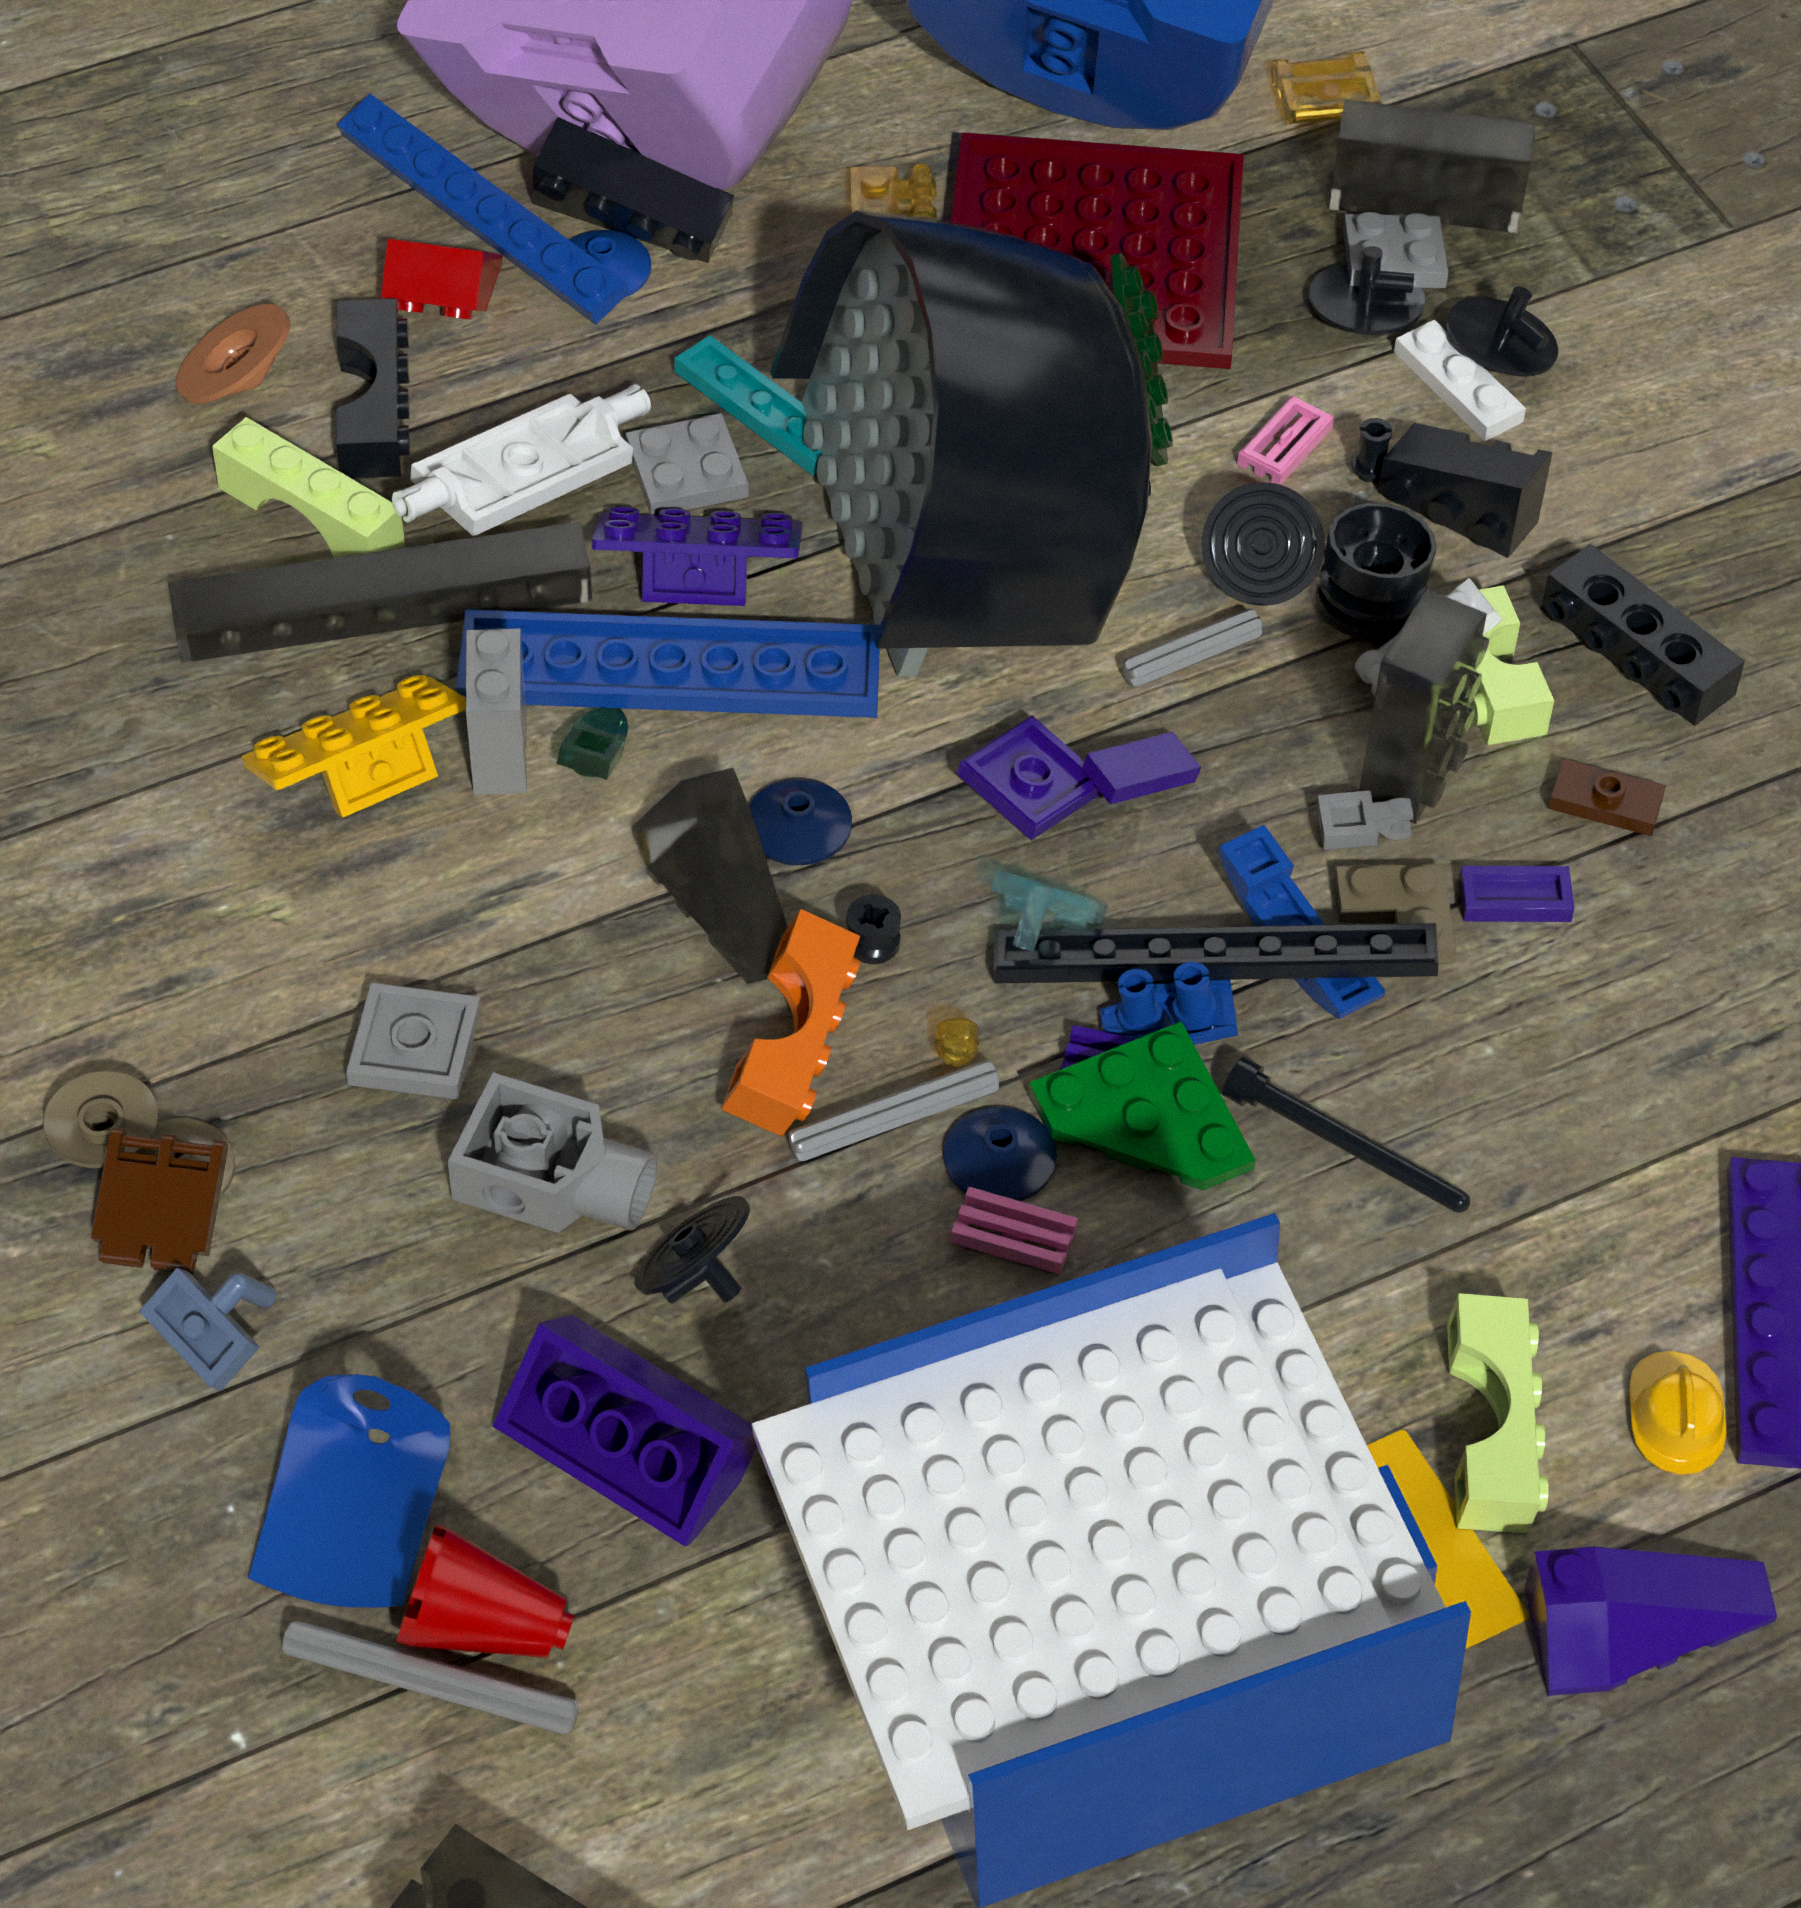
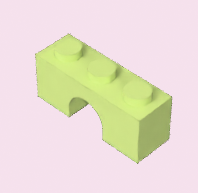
M1504 585L1479 589L1502 618V621L1451 661V673L1454 683L1457 687H1463L1468 698L1467 709L1470 721L1474 726L1480 727L1487 745L1547 735L1554 698L1538 662L1512 665L1500 661L1514 657L1520 628V621Z

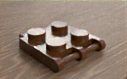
M113 1127L109 1136L91 1239L101 1243L99 1261L107 1264L143 1268L147 1249H153L150 1267H153L154 1270L173 1272L178 1267L188 1271L190 1274H194L198 1255H210L227 1159V1141L214 1140L212 1145L177 1141V1136L172 1134H163L161 1139L127 1135L126 1129ZM125 1146L159 1150L158 1156L124 1152ZM175 1154L209 1156L210 1158L209 1162L175 1158Z

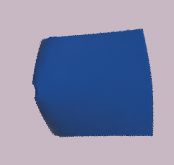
M360 1374L325 1376L305 1387L297 1397L290 1418L277 1475L248 1579L293 1597L324 1605L363 1608L403 1606L425 1527L449 1453L450 1423L440 1411L415 1393L391 1384L377 1376ZM359 1390H371L385 1396L390 1402V1407L383 1410L367 1408L357 1402L353 1395ZM379 1429L388 1433L390 1436L389 1441L380 1444L372 1442L368 1437L369 1430Z

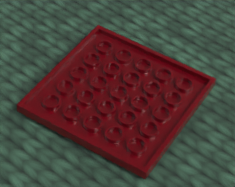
M961 133L951 222L988 228L1062 250L1093 265L1113 294L1111 255L1122 253L1130 267L1135 265L1138 267L1144 289L1146 291L1152 290L1157 300L1159 318L1153 320V328L1160 338L1164 355L1163 361L1157 362V364L1231 369L1244 154Z

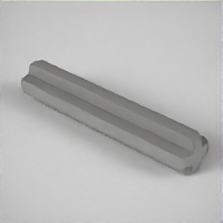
M1246 609L1124 659L1122 662V674L1131 687H1139L1260 637L1262 635L1263 622L1254 609Z

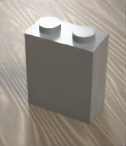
M520 628L466 630V719L474 795L527 793V709Z

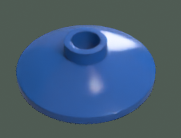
M594 230L579 234L570 239L571 242L625 281L629 289V293L625 297L637 292L647 282L651 273V258L646 247L636 238L619 231Z

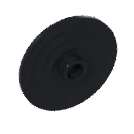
M1369 246L1363 250L1359 286H1350L1347 262L1337 264L1323 270L1313 279L1309 289V301L1313 310L1320 318L1339 329L1358 334L1381 335L1397 332L1414 324L1424 311L1425 294L1422 288H1413V273L1380 271L1383 251L1378 247Z
M1514 287L1508 302L1488 297H1472L1461 300L1450 309L1447 316V331L1455 345L1475 362L1496 372L1521 377L1540 375L1552 368L1558 357V344L1553 333L1540 319L1526 310L1532 294L1524 287Z
M1256 482L1232 490L1213 507L1203 528L1202 555L1209 575L1226 594L1246 604L1259 606L1275 605L1294 598L1313 581L1323 561L1325 536L1317 512L1301 494L1281 484Z
M741 1196L728 1197L703 1208L681 1223L651 1251L641 1264L634 1281L638 1291L645 1295L662 1292L664 1297L673 1304L701 1283L707 1281L724 1303L735 1298L742 1288L716 1256L731 1243L744 1226L750 1213L749 1203Z

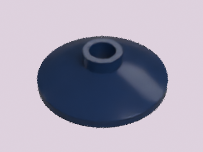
M791 778L772 783L753 797L746 810L745 828L752 845L767 858L787 865H810L832 857L843 848L851 833L852 814L847 801L831 786L812 779Z
M988 1107L964 1116L949 1131L943 1151L947 1174L962 1192L966 1194L968 1187H972L1017 1201H1023L1034 1196L1048 1184L1054 1173L1057 1158L1055 1142L1047 1128L1032 1115L1009 1107ZM995 1143H1004V1144H1007L1008 1146L998 1147V1146H995L994 1144H995Z

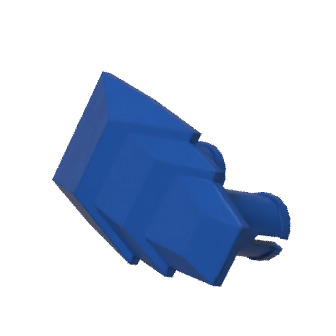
M1186 962L1178 966L1174 972L1175 981L1170 983L1153 984V978L1147 971L1142 969L1128 970L1118 980L1121 1002L1100 1009L1103 1032L1138 1039L1182 1021L1194 1045L1238 1036L1231 981L1210 980L1208 969L1198 962Z

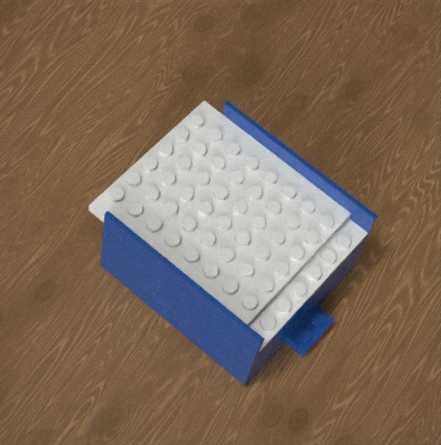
M1276 1213L805 1367L808 1405L752 1423L753 1437L905 1827L908 1831L941 1819L977 1908H983L1451 1741L1471 1610L1466 1601L1445 1607L1434 1585L1437 1564L1389 1466L1385 1465L1377 1468L1277 1262L1280 1222Z

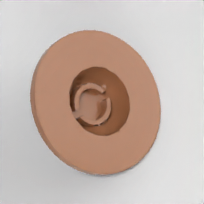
M261 304L245 309L216 326L199 341L182 363L176 378L178 393L187 402L200 404L260 386L272 366L275 356L287 339L290 330V319L287 313L278 305Z

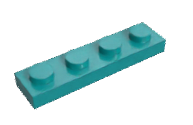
M711 335L675 357L674 372L812 476L817 474V464L822 456V452L820 449L812 451L804 445L803 431L807 415L799 400Z

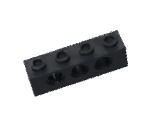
M1587 545L1548 573L1541 608L1555 622L1564 625L1586 642L1593 651L1603 655L1621 669L1629 679L1642 685L1660 699L1669 710L1678 713L1693 726L1697 725L1736 695L1745 660L1593 545Z

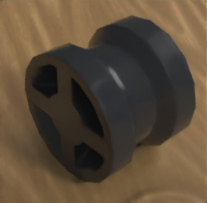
M866 895L853 901L848 908L846 916L847 930L860 936L853 957L867 964H879L892 959L900 947L901 913L899 907L893 900L882 895Z

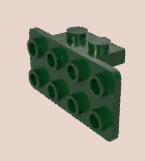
M1118 253L1111 255L1114 295L1126 313L1144 370L1152 436L1151 459L1158 467L1168 464L1167 448L1173 446L1171 428L1168 420L1163 418L1162 405L1168 403V392L1162 375L1158 374L1157 362H1161L1164 359L1163 348L1160 338L1153 328V320L1159 318V309L1153 291H1146L1144 289L1138 267L1136 265L1130 267L1123 254Z

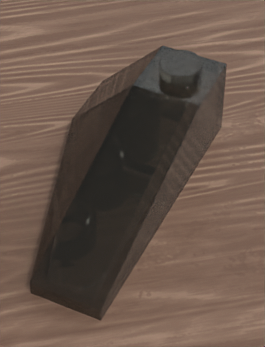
M729 768L681 780L631 827L632 836L645 870L657 885L663 884L677 900L679 910L687 918L692 916L709 935L710 944L747 984L766 980L781 936L788 926L750 807L734 768Z

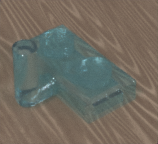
M998 869L991 887L992 891L1005 895L1002 905L1023 912L1013 945L1033 952L1047 909L1056 911L1053 922L1074 929H1085L1087 922L1102 925L1109 904Z

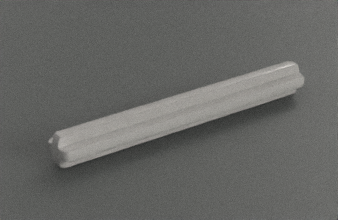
M301 1621L289 1623L284 1633L282 1651L286 1655L560 1734L571 1732L577 1721L579 1703L570 1698Z

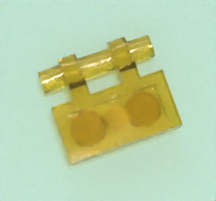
M915 165L912 170V177L909 180H898V167H851V213L854 211H867L937 219V211L932 206V201L937 194L936 180L931 176V168L928 165ZM899 204H913L910 210H899Z

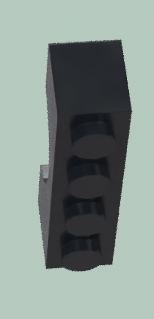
M396 299L337 301V343L341 371L361 377L372 385L363 396L336 409V445L340 472L351 479L401 477V456H410L409 425H401V420L410 419L408 389H400V384L410 383L408 354H400V349L409 348L408 319H398Z

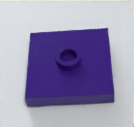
M1033 715L960 761L956 772L960 778L1031 841L1101 794L1083 771L1084 760Z

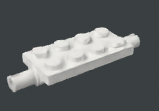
M633 384L627 389L605 399L597 396L583 404L572 394L565 395L411 464L410 480L415 485L393 493L392 504L394 510L399 517L403 516L405 522L410 523L415 518L440 507L472 536H476L631 464L633 447L620 436L618 426L636 417L648 414L651 409L650 398L644 389L640 390V386L637 384Z

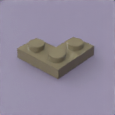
M1444 864L1336 866L1334 884L1339 922L1393 921L1394 924L1436 923L1438 964L1454 963L1456 944Z

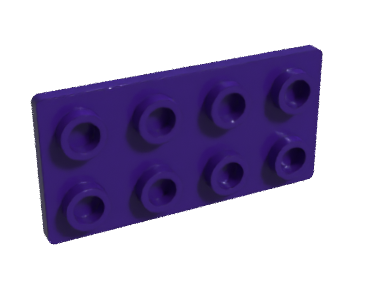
M613 507L609 509V513L600 514L592 537V549L643 552L642 602L745 606L747 556L798 558L803 522L792 521L790 515L782 513L764 514L761 516V520L741 519V514L732 511H716L711 513L710 517H690V512L683 509H665L660 511V515L639 514V510L633 507Z

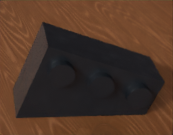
M1414 423L1383 458L1378 493L1397 504L1403 505L1433 520L1438 525L1457 532L1484 548L1509 558L1539 521L1553 452L1538 449L1534 455L1511 451V443L1496 440L1492 446L1470 442L1469 434Z

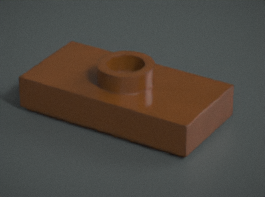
M1562 759L1548 809L1652 836L1666 785Z

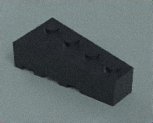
M557 117L533 168L532 204L608 230L626 233L638 240L671 250L688 260L697 259L709 263L732 215L734 195L709 186L560 117Z

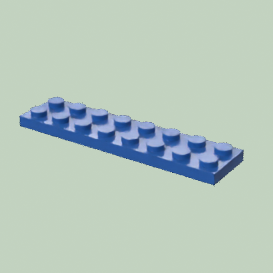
M465 610L456 692L466 698V630L520 628L526 705L877 718L880 649L876 648L874 640L880 625Z

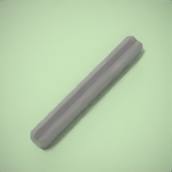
M985 1060L795 1128L789 1132L791 1151L798 1161H806L994 1093L999 1089L1000 1080L992 1062Z

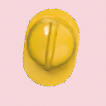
M1664 1351L1655 1352L1641 1359L1632 1370L1629 1383L1631 1427L1637 1448L1647 1461L1662 1471L1685 1475L1699 1473L1710 1467L1723 1452L1727 1433L1724 1397L1718 1377L1706 1363L1690 1354Z

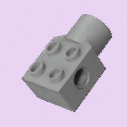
M492 1072L448 1159L452 1200L557 1233L581 1216L633 1231L641 1222L650 1202L657 1176L658 1157L656 1153L604 1138L598 1104Z

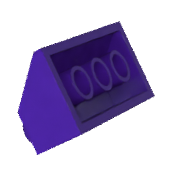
M573 1315L539 1323L492 1426L683 1546H688L694 1541L737 1488L757 1448L751 1423Z

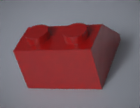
M387 239L381 298L396 299L397 310L423 313L424 304L443 306L442 316L471 320L472 310L487 311L502 265L503 255Z

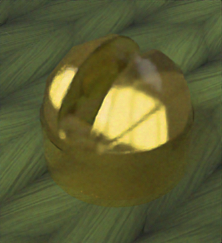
M951 1018L938 1023L934 1029L935 1048L938 1056L946 1064L953 1066L966 1065L975 1057V1053L979 1048L978 1025L964 1018Z

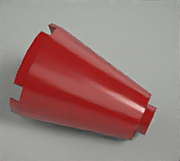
M435 1523L396 1643L411 1647L548 1658L552 1647L564 1649L575 1614L564 1611L567 1601L565 1597L450 1528Z

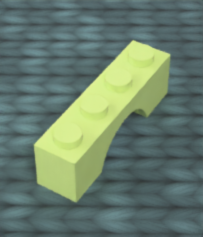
M245 417L212 446L219 489L256 511L269 499L280 500L291 505L307 517L318 529L328 544L333 557L370 579L376 577L405 550L402 516L399 517L391 501L251 419Z
M1458 1293L1447 1322L1449 1374L1468 1382L1485 1396L1496 1414L1498 1431L1483 1441L1465 1447L1454 1475L1457 1528L1528 1534L1537 1512H1544L1546 1510L1549 1494L1548 1478L1545 1475H1539L1538 1459H1542L1545 1448V1427L1543 1424L1536 1423L1535 1408L1539 1407L1541 1401L1542 1378L1540 1373L1532 1372V1358L1536 1356L1538 1349V1324L1529 1322L1528 1299Z

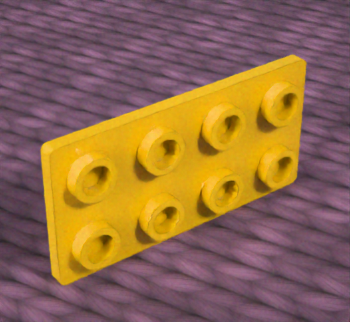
M425 675L412 676L399 682L397 690L381 697L370 695L359 698L349 705L350 710L334 717L324 715L312 718L302 725L301 731L287 737L272 736L265 738L254 745V751L242 755L241 759L246 769L275 790L283 789L322 772L335 813L344 818L438 777L422 728L466 710V698L432 677Z
M1399 1430L1368 1444L1367 1447L1377 1468L1385 1465L1389 1466L1437 1564L1434 1585L1445 1607L1466 1601L1471 1610L1465 1649L1526 1621L1529 1618V1612L1475 1532L1471 1529L1457 1528L1455 1502L1405 1430Z

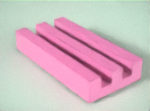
M1292 395L1238 453L1237 465L1244 469L1252 465L1255 467V475L1263 478L1268 473L1271 475L1272 483L1282 484L1332 430L1334 416ZM1297 413L1302 414L1299 420L1280 436V440L1265 456L1260 454Z
M968 1187L965 1203L961 1205L958 1221L954 1223L951 1231L950 1243L1060 1275L1077 1231L1078 1218ZM973 1224L1003 1233V1237L969 1226ZM1025 1240H1029L1032 1242L1056 1248V1251L1054 1252L1023 1242Z

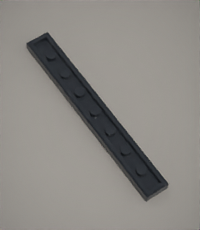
M1436 923L995 931L994 981L995 984L1118 982L1123 973L1132 969L1147 971L1152 976L1153 981H1175L1174 972L1176 968L1186 962L1203 964L1209 971L1208 976L1210 980L1438 976Z

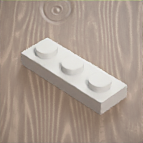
M1435 320L1396 338L1394 353L1484 441L1523 423L1526 408L1482 365L1465 355L1452 341L1449 333Z

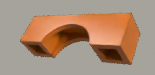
M803 909L798 911L781 936L767 979L784 995L791 1008L794 1019V1033L780 1039H754L735 1067L721 1110L781 1137L795 1119L802 1122L806 1119L817 1094L816 1090L809 1088L813 1076H820L832 1049L831 1046L824 1044L828 1032L834 1033L846 1008V1003L839 1000L842 989L848 990L861 963V960L853 957L860 939L859 935Z

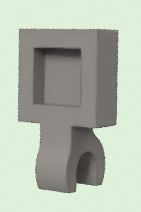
M1371 790L1317 795L1316 809L1324 850L1376 846L1378 843V833L1392 840L1412 837L1409 820H1413L1414 815L1409 798H1395L1385 802L1373 803Z

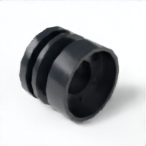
M1363 503L1348 507L1336 516L1328 532L1324 551V563L1320 570V580L1315 593L1317 609L1327 623L1343 634L1355 638L1386 641L1393 639L1418 619L1422 612L1424 597L1427 592V582L1437 550L1435 535L1423 519L1408 509L1388 503Z

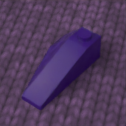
M1605 1547L1534 1551L1524 1586L1547 1696L1612 1690L1626 1684L1628 1678L1655 1666L1660 1670L1676 1663L1681 1655L1706 1645L1715 1647L1775 1622L1777 1618L1764 1562Z

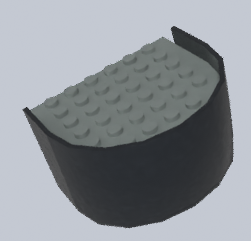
M854 211L826 231L802 278L770 373L773 379H810L801 402L807 415L803 431L804 445L812 451L820 449L822 452V456L817 464L818 481L826 489L831 502L832 517L835 522L839 523L845 538L846 554L849 558L853 559L859 574L860 590L863 595H867L874 613V625H880L874 640L876 648L888 649L898 676H917L928 648L1093 644L1100 636L1131 567L1148 509L1152 436L1145 375L1123 307L1093 265L1062 250L988 228L927 217Z

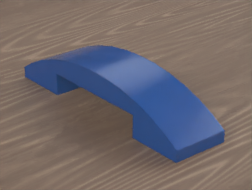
M1265 825L1219 846L1218 854L1224 869L1255 926L1325 925L1290 877L1294 865ZM1376 977L1294 979L1317 1004L1338 1020L1384 997L1386 992Z

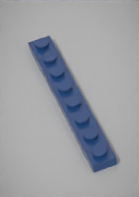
M369 94L337 124L343 137L595 325L629 293V289L623 279L372 94Z

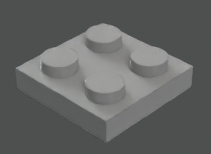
M1375 212L1344 214L1343 237L1350 286H1359L1364 248L1375 246L1383 251L1380 271L1413 273V288H1446L1448 267L1440 216H1428L1422 213L1380 215Z
M722 413L625 433L626 442L633 447L632 465L650 515H660V511L665 509L690 510L749 497V483Z
M370 983L346 1071L348 1085L459 1100L481 1013L480 997Z

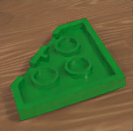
M1182 1021L1029 1082L1028 1092L1048 1132L1055 1140L1074 1146L1075 1142L1096 1148L1106 1152L1107 1158L1147 1172L1150 1171V1168L1180 1177L1182 1178V1184L1203 1191L1253 1171L1255 1168L1256 1159Z

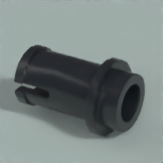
M1369 418L1360 426L1358 450L1352 455L1351 466L1360 480L1377 482L1381 477L1383 458L1388 454L1392 427L1383 419Z

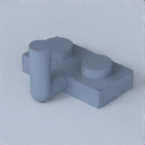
M177 1267L139 1312L209 1387L222 1391L260 1347L228 1313L241 1299L261 1308H267L274 1303L276 1292L270 1285L242 1273H234L211 1296L188 1271Z

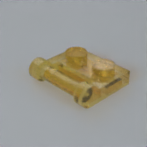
M1364 51L1350 52L1346 58L1289 63L1287 58L1272 60L1271 77L1273 86L1278 89L1289 124L1380 115L1382 101Z

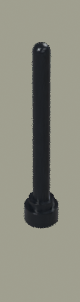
M1244 1056L1241 1057L1228 1075L1222 1089V1096L1238 1105L1244 1106L1248 1103L1256 1107L1260 1103L1457 1213L1464 1212L1469 1208L1470 1197L1465 1191L1270 1084L1271 1077L1263 1074L1264 1067Z

